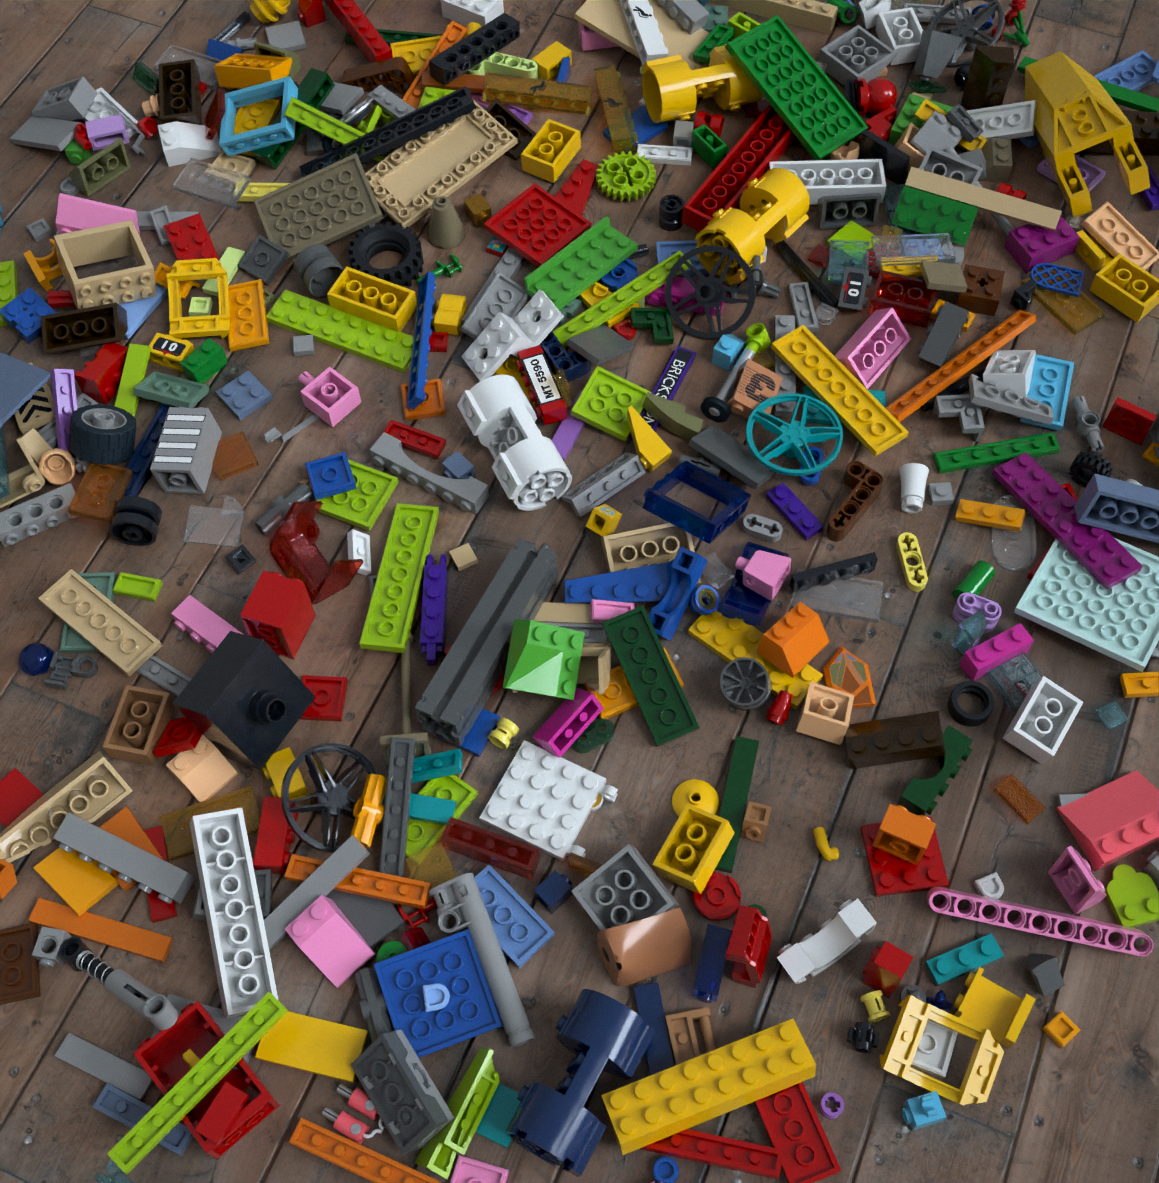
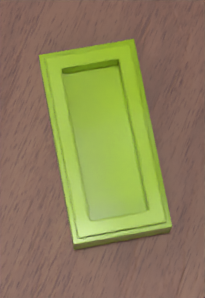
M120 572L112 591L117 595L155 602L163 583L159 579Z

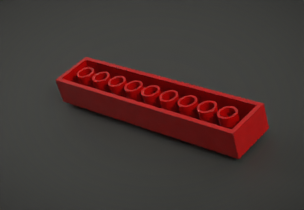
M771 104L768 105L685 204L681 223L700 232L714 218L713 214L721 208L726 210L730 207L739 209L742 192L748 187L747 183L754 178L759 179L768 171L769 162L778 161L797 137Z

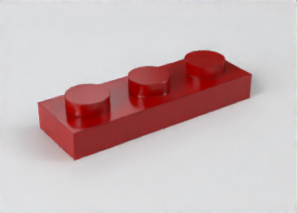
M390 420L383 433L385 432L401 440L402 447L435 459L439 458L447 444L446 439L394 420Z

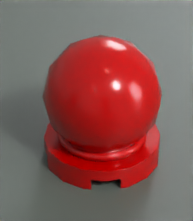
M881 77L871 79L868 83L864 78L855 80V84H857L856 98L859 116H865L867 111L877 115L888 107L895 105L898 94L895 85L890 80Z

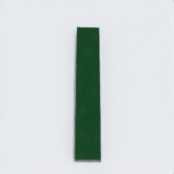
M736 737L719 817L729 821L734 835L715 870L732 873L759 745L758 740Z

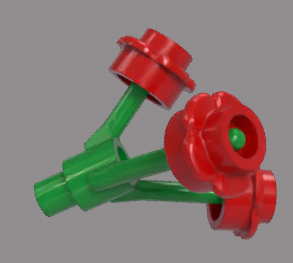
M1012 0L1009 3L1011 10L1005 15V20L1010 26H1015L1017 31L1013 35L1004 32V26L998 39L999 41L1004 36L1014 41L1017 40L1018 43H1022L1024 48L1031 44L1027 39L1028 35L1025 33L1021 10L1026 8L1027 0ZM994 25L991 33L992 37H994L998 26Z

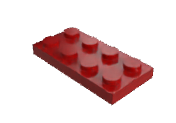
M803 1082L754 1101L772 1147L784 1150L781 1168L788 1183H816L842 1171Z

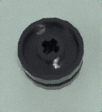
M138 496L120 497L115 502L108 531L116 540L134 546L151 545L156 541L162 510L155 502Z

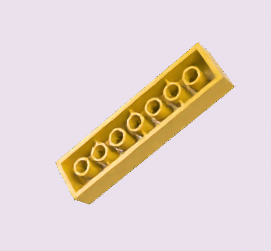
M793 1018L601 1095L602 1103L623 1156L815 1077L816 1063Z

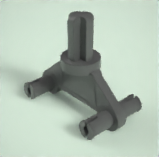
M755 255L750 269L756 283V294L761 295L765 293L777 298L781 289L767 283V279L764 278L763 269L760 266L761 257ZM746 277L740 283L738 282L728 287L749 291L748 279ZM729 292L730 298L738 299V294L740 293Z

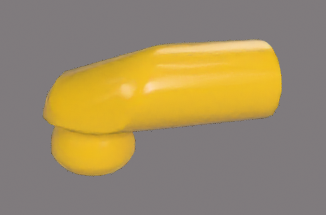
M823 827L815 828L813 830L815 842L824 860L829 862L837 860L839 858L838 848L829 847L825 829Z

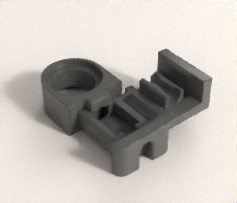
M57 650L50 663V668L53 671L49 680L45 679L44 683L47 687L67 690V681L69 677L72 678V674L75 677L91 678L97 673L98 665L91 656L78 654L76 658L62 656L60 651ZM87 662L92 663L90 670L81 671L83 664Z

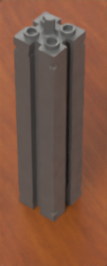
M520 539L516 540L513 545L514 548L508 553L424 691L422 699L416 704L415 712L416 716L419 717L418 724L420 730L433 736L438 734L445 741L461 747L465 740L464 737L468 735L506 669L514 619L534 620L542 604L549 596L552 586L558 580V569L556 568L558 564L557 554L549 549L550 546L546 543H542L539 550H536L533 543Z

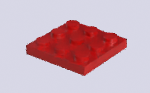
M881 823L861 825V835L876 897L927 891L933 887H948L949 883L935 829L928 847L917 866L872 846Z

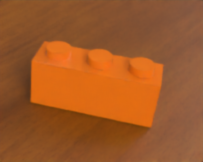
M799 602L763 634L756 653L793 678L829 644V639L818 613L802 602Z

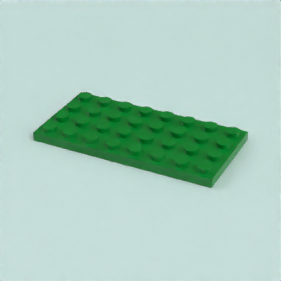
M778 15L728 42L725 46L726 50L815 160L825 158L860 136L865 129L869 128Z

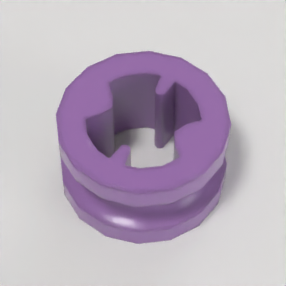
M832 1092L825 1094L819 1103L821 1114L828 1119L837 1118L844 1110V1101L841 1096ZM828 1099H832L834 1104H838V1108L836 1107L834 1110L835 1112H831V1109L825 1106L829 1102Z

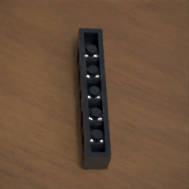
M506 13L496 17L430 59V76L444 85L453 81L519 38L520 21Z

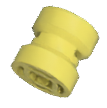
M501 717L496 723L497 728L490 732L488 739L495 746L506 750L511 744V738L515 737L519 732V728L509 719Z

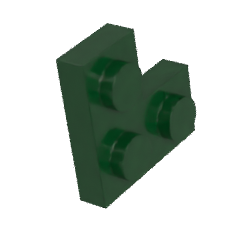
M630 308L631 328H651L653 344H673L674 335L668 308Z

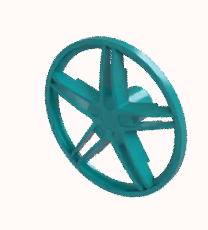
M780 394L763 401L752 411L746 426V441L753 456L766 468L784 475L804 476L825 469L836 459L842 446L843 430L837 415L820 400L803 394ZM796 402L789 424L763 411L778 403ZM800 402L804 403L801 422L795 420ZM808 404L822 411L834 427H805ZM755 421L761 424L764 429L778 436L777 439L760 452L757 450L752 437ZM836 439L835 447L829 457L816 465L807 444ZM779 443L781 444L780 446H778V447L775 448L774 450L770 451V450H771L772 448H774L777 444H779ZM803 448H804V450H805V453H806L808 459L811 461L813 467H810V465H809V463H808V461H807L805 455L803 454V452H802V449H803ZM767 451H770V452H769L768 454H766L764 457L762 456V455H763L764 453H766ZM783 454L787 458H797L805 469H787L779 467L768 460Z

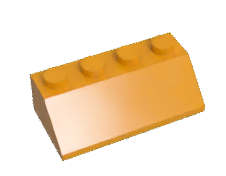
M235 53L215 64L214 68L220 87L243 89L288 77L292 58Z

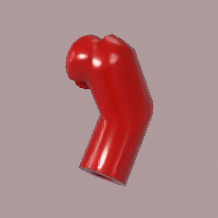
M79 123L76 125L74 139L85 150H89L92 147V143L87 140L86 126L83 123Z

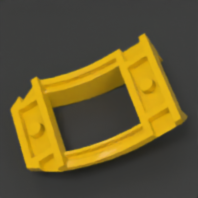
M217 258L176 260L171 272L166 274L169 295V335L181 340L182 338L221 335L223 340L230 333L227 271L224 270ZM217 279L219 315L182 317L179 281Z
M908 995L898 1005L902 1008L884 1055L879 1054L881 1068L931 1092L937 1091L938 1095L963 1106L965 1104L987 1102L1004 1054L1000 1044L995 1042L990 1034L991 1031L925 1003L912 995ZM928 1020L977 1041L960 1089L911 1068Z

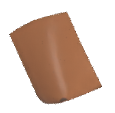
M680 907L641 920L603 929L597 933L599 953L611 980L616 986H628L691 963V936ZM603 948H605V950L607 951V954L609 956V962L606 960L604 956ZM616 962L621 963V970H618Z

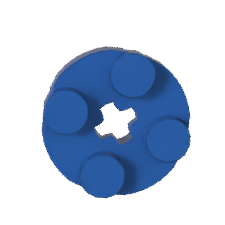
M626 258L600 279V283L607 287L608 290L615 292L638 277L637 266L633 261ZM615 273H622V276H616Z

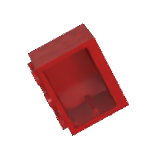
M264 570L240 614L249 636L264 640L276 654L293 660L316 616L305 584L297 578L289 579L283 577L280 573H270Z

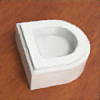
M997 872L978 879L973 883L981 896L999 899L1004 892V885Z

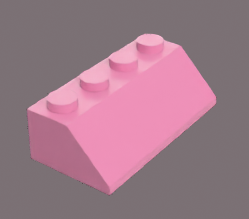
M62 193L59 194L56 215L58 235L132 220L140 236L136 210Z
M893 307L875 310L838 351L835 357L868 390L909 343L911 337Z

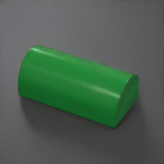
M977 561L951 595L958 598L962 593L969 592L979 596L995 575L994 568L985 561Z

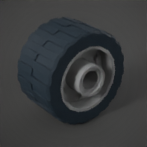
M94 404L80 407L71 415L69 448L76 457L94 464L108 465L125 462L134 454L136 419L131 413L115 406Z

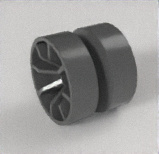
M747 657L734 659L725 666L721 673V690L734 707L744 711H753L761 708L769 700L772 693V682L764 666L757 660Z

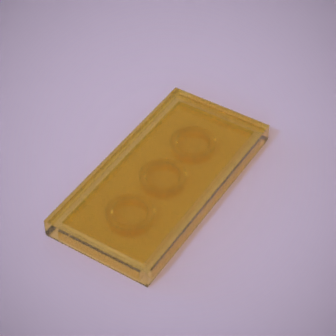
M1054 269L1049 271L1052 275L1058 274ZM1047 273L1042 274L1044 279L1049 277ZM1030 276L1022 280L1021 286L1030 280ZM1038 276L1034 277L1036 281H1041ZM1060 276L1055 278L1058 282L1063 280ZM1052 279L1047 281L1050 286L1055 284ZM1066 283L1061 284L1063 289L1068 287ZM1037 286L1034 290L1035 295L1033 297L1074 335L1105 316V312L1081 290L1078 297L1042 289Z
M252 786L161 815L160 820L170 860L174 861L195 853L190 821L196 815L242 808L247 836L257 833L261 817Z

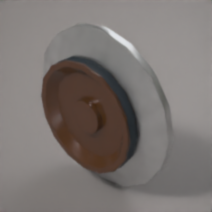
M371 96L365 99L339 120L352 127L355 126L372 111L369 105L374 98Z

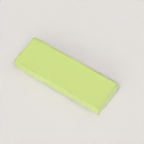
M227 247L219 260L221 266L227 271L228 285L239 269L237 265L246 254L245 251L232 247ZM207 279L202 287L203 292L219 297L217 279Z

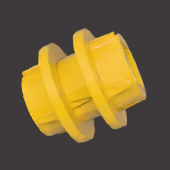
M252 0L249 2L253 14L262 23L267 24L270 21L277 22L279 20L278 12L285 15L288 12L287 6L291 4L290 0Z

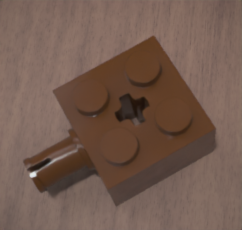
M965 264L963 276L968 287L966 293L957 292L956 306L969 312L995 316L1000 302L1005 271Z

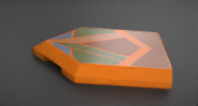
M841 646L823 668L826 687L854 695L852 708L876 706L868 664Z

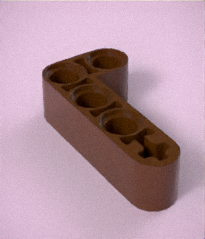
M393 57L345 70L343 72L342 84L361 87L365 91L377 88L380 85L385 86L394 83L398 92L405 95L415 77L404 58Z
M859 461L848 463L844 475V483L853 491L831 516L828 523L826 535L834 542L842 541L879 496L882 488V475Z

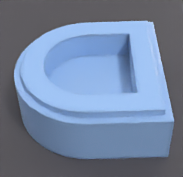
M430 984L423 986L426 1012L441 1010L448 1005L450 994L444 985Z

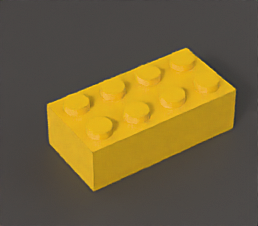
M347 266L327 293L330 307L397 332L403 330L417 308L415 291Z

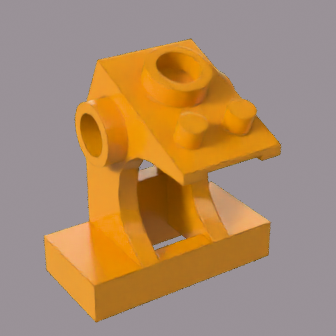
M49 239L53 245L51 248L52 252L45 257H35L31 250L23 253L37 280L46 292L53 289L50 280L62 275L59 263L52 268L50 267L58 262L55 240Z

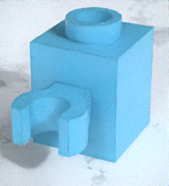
M937 1091L907 1099L903 1104L902 1115L907 1125L910 1124L912 1131L942 1122L946 1118Z

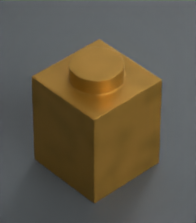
M481 193L464 200L465 214L475 228L484 225L492 217L491 207Z

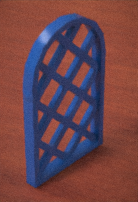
M1050 263L1037 264L1031 270L1030 279L1037 283V287L1070 296H1079L1084 271ZM1042 267L1043 271L1038 272L1037 268ZM1054 269L1058 274L1052 275L1049 271ZM1047 273L1049 277L1044 279L1042 274ZM1068 273L1071 277L1066 279L1063 274ZM1038 276L1041 281H1036L1034 277ZM1060 276L1063 280L1058 282L1055 278ZM1052 279L1055 284L1050 286L1047 281ZM1073 279L1077 284L1071 285L1068 281ZM1066 283L1068 287L1063 289L1061 284Z

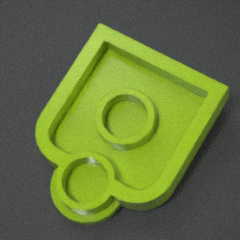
M1118 865L1112 872L1113 880L1105 887V897L1118 925L1134 928L1158 921L1159 892L1152 878L1142 872L1136 873L1129 865Z

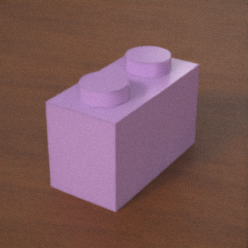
M122 114L85 122L93 151L104 149L119 138L123 139L124 144L130 143Z

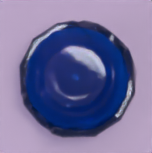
M29 644L19 654V668L30 676L48 673V668L55 652L45 644Z

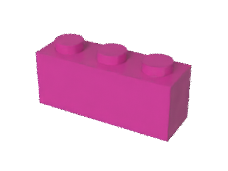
M1020 623L966 651L961 659L960 666L969 678L975 681L1028 653L1034 640Z
M576 688L574 700L566 699L533 735V739L540 748L560 758L604 708L592 692Z

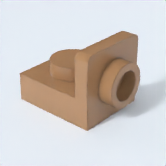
M749 801L740 836L764 842L772 807Z

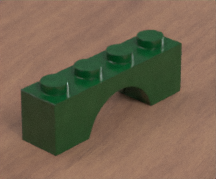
M950 725L943 732L946 756L937 757L940 763V773L929 779L912 778L897 803L915 815H925L926 813L931 815L938 804L934 800L938 795L943 797L950 786L946 782L950 777L954 779L961 769L958 764L961 760L966 762L973 751L969 748L973 739Z

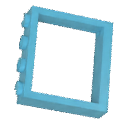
M290 76L224 94L219 145L228 156L294 140L296 120L284 115L291 97L296 99L298 97V88ZM283 96L281 123L234 135L236 108Z

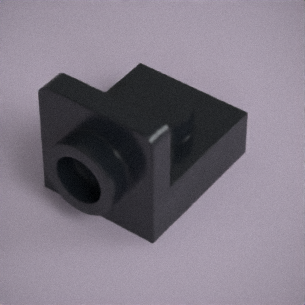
M1032 279L1014 290L1010 303L1015 309L1028 311L1037 285Z

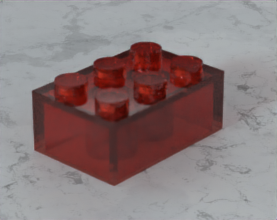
M880 270L868 315H872L875 310L893 307L902 323L927 328L937 290L927 289L923 279Z

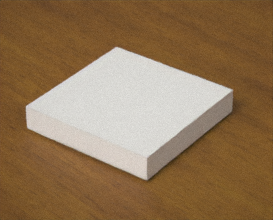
M928 1020L911 1066L944 1079L958 1033Z

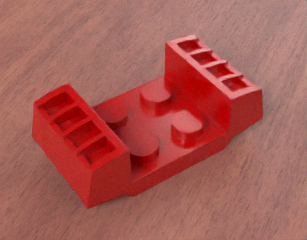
M738 905L725 953V959L735 961L732 979L736 983L756 988V984L761 983L773 936L768 918L763 916L758 908Z

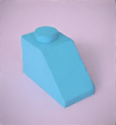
M733 334L723 335L713 348L712 364L730 371L744 351L746 340Z

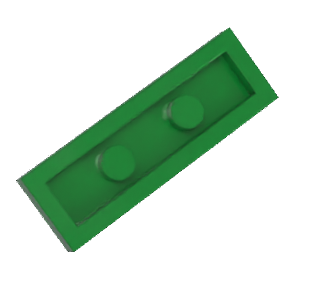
M718 23L695 50L693 60L709 64V53L715 47L724 46L734 34V27Z

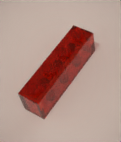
M450 817L441 837L443 848L529 880L533 879L541 860L540 849L452 817Z

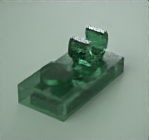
M136 62L133 79L153 95L159 93V75L143 62Z

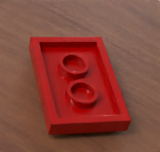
M200 213L163 225L177 260L208 258L220 260Z

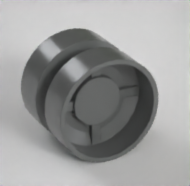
M313 244L306 247L297 255L294 261L295 272L315 297H326L344 270L329 248L323 244Z

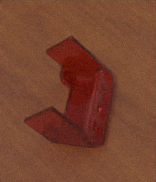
M321 501L293 502L271 539L269 549L286 578L301 580L305 584L312 605H316L348 587L363 564V560H336L330 566L315 544L320 534V529L314 518L323 503Z

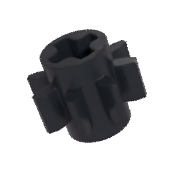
M856 1022L855 1028L850 1027L848 1029L847 1042L852 1043V1050L871 1053V1049L878 1046L880 1033L874 1032V1025Z

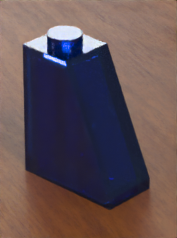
M707 925L692 996H696V999L701 1002H717L726 962L725 953L731 936L730 929Z

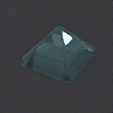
M1116 701L1096 709L1097 714L1108 730L1129 720Z

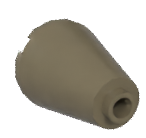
M440 196L435 198L432 204L427 236L429 242L434 247L439 246L444 250L459 246L462 243V239L465 238V229L451 199L446 196Z

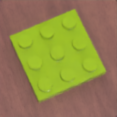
M597 366L571 410L570 415L626 442L631 432L627 419L628 407L632 406L640 415L644 409L642 405L647 392H652Z
M348 459L357 489L316 500L313 504V509L370 531L399 481L395 476Z

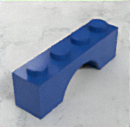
M683 547L679 548L672 563V579L665 597L657 606L652 607L649 614L656 634L670 641L708 561L701 555Z

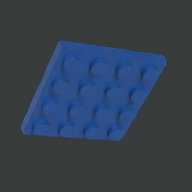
M469 929L374 964L395 1031H403L418 1058L502 1027ZM424 985H444L450 994L448 1005L441 1010L426 1012L423 993Z

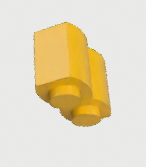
M442 294L441 298L437 299V312L433 314L431 321L435 332H448V334L459 335L462 326L461 319L465 315L467 307L466 296Z

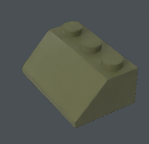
M117 139L69 172L73 185L89 197L131 168L123 139Z

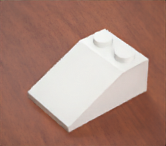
M177 121L158 125L163 152L169 167L216 157L222 152L216 127Z
M995 351L983 373V383L987 384L990 381L995 383V387L1002 391L1010 389L1018 394L1020 398L1026 397L1030 389L1036 351Z

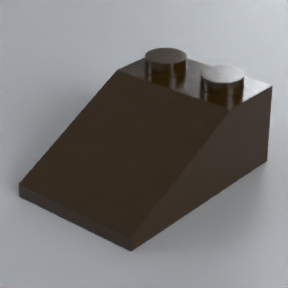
M495 98L486 108V111L517 138L518 143L504 153V155L517 160L536 133Z

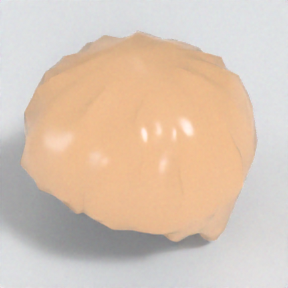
M58 448L48 450L43 453L39 460V471L53 485L66 484L75 475V458L67 450Z

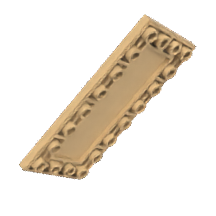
M586 0L575 13L574 19L640 58L619 0ZM648 0L653 8L654 18L658 21L659 31L663 35L664 45L668 48V57L681 54L682 60L687 62L691 70L709 67V64L694 61L693 53L710 33L701 28L690 35L657 1Z
M474 101L477 109H474L470 114L462 115L451 123L439 126L435 131H429L418 139L406 142L402 147H399L365 173L379 207L396 223H401L403 229L407 226L410 227L432 209L435 198L450 196L518 143L517 138L477 102Z

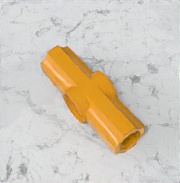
M372 773L367 775L362 796L354 806L353 816L356 818L351 832V836H355L366 849L370 848L376 825L384 815L385 807L382 805L387 788L386 777Z

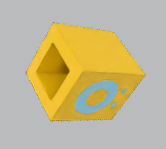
M606 504L593 508L586 527L602 537L615 532L622 514Z

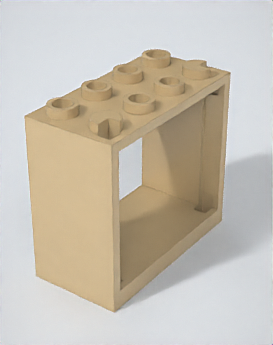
M132 220L54 235L58 263L77 309L110 303L122 304L157 296L154 267ZM133 254L139 265L138 267L78 279L74 270L76 266Z

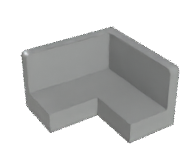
M970 394L936 396L932 408L933 414H937L938 418L959 417L962 434L973 433L975 442L980 441L985 428L981 408L971 403Z

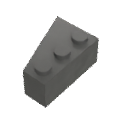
M945 302L944 306H939L935 315L937 320L934 325L931 324L926 333L928 338L925 343H921L917 351L920 361L938 369L945 365L956 340L959 339L962 333L961 329L964 323L967 324L970 319L968 310L949 302Z

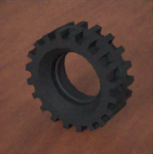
M386 221V225H380L377 222L373 228L366 226L363 233L358 231L356 233L357 239L352 238L350 241L351 247H348V257L352 269L402 287L405 285L408 287L412 286L411 280L418 279V272H423L422 264H424L421 242L418 240L415 232L411 234L410 227L407 226L403 229L401 223L397 222L393 226L390 221ZM383 251H394L404 256L403 262L392 268L378 269L369 264L373 256Z

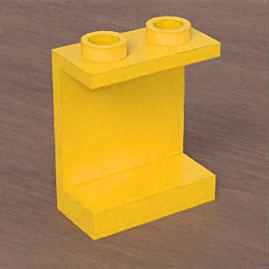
M979 967L975 973L970 972L966 978L964 986L967 989L964 995L959 993L953 1004V1007L956 1008L954 1016L990 1030V1034L996 1042L1010 1048L1016 1042L1036 999L1027 993L1023 998L1014 995L981 976L984 969Z

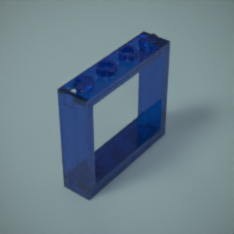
M685 461L680 466L677 465L671 473H667L661 481L658 480L652 488H648L645 491V501L642 508L710 544L746 511L751 494ZM682 481L728 506L711 520L667 497L665 494Z

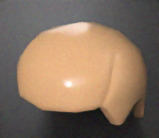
M851 141L849 146L840 147L832 152L830 157L832 160H856L859 156V144Z

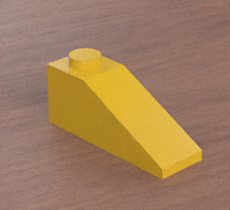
M630 406L627 410V419L636 453L644 469H648L652 473L670 458L672 450L639 413Z

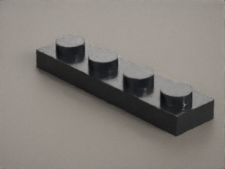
M875 552L794 573L791 575L790 580L792 592L806 591L811 587L825 586L836 580H847L855 575L869 574L875 570L878 558Z

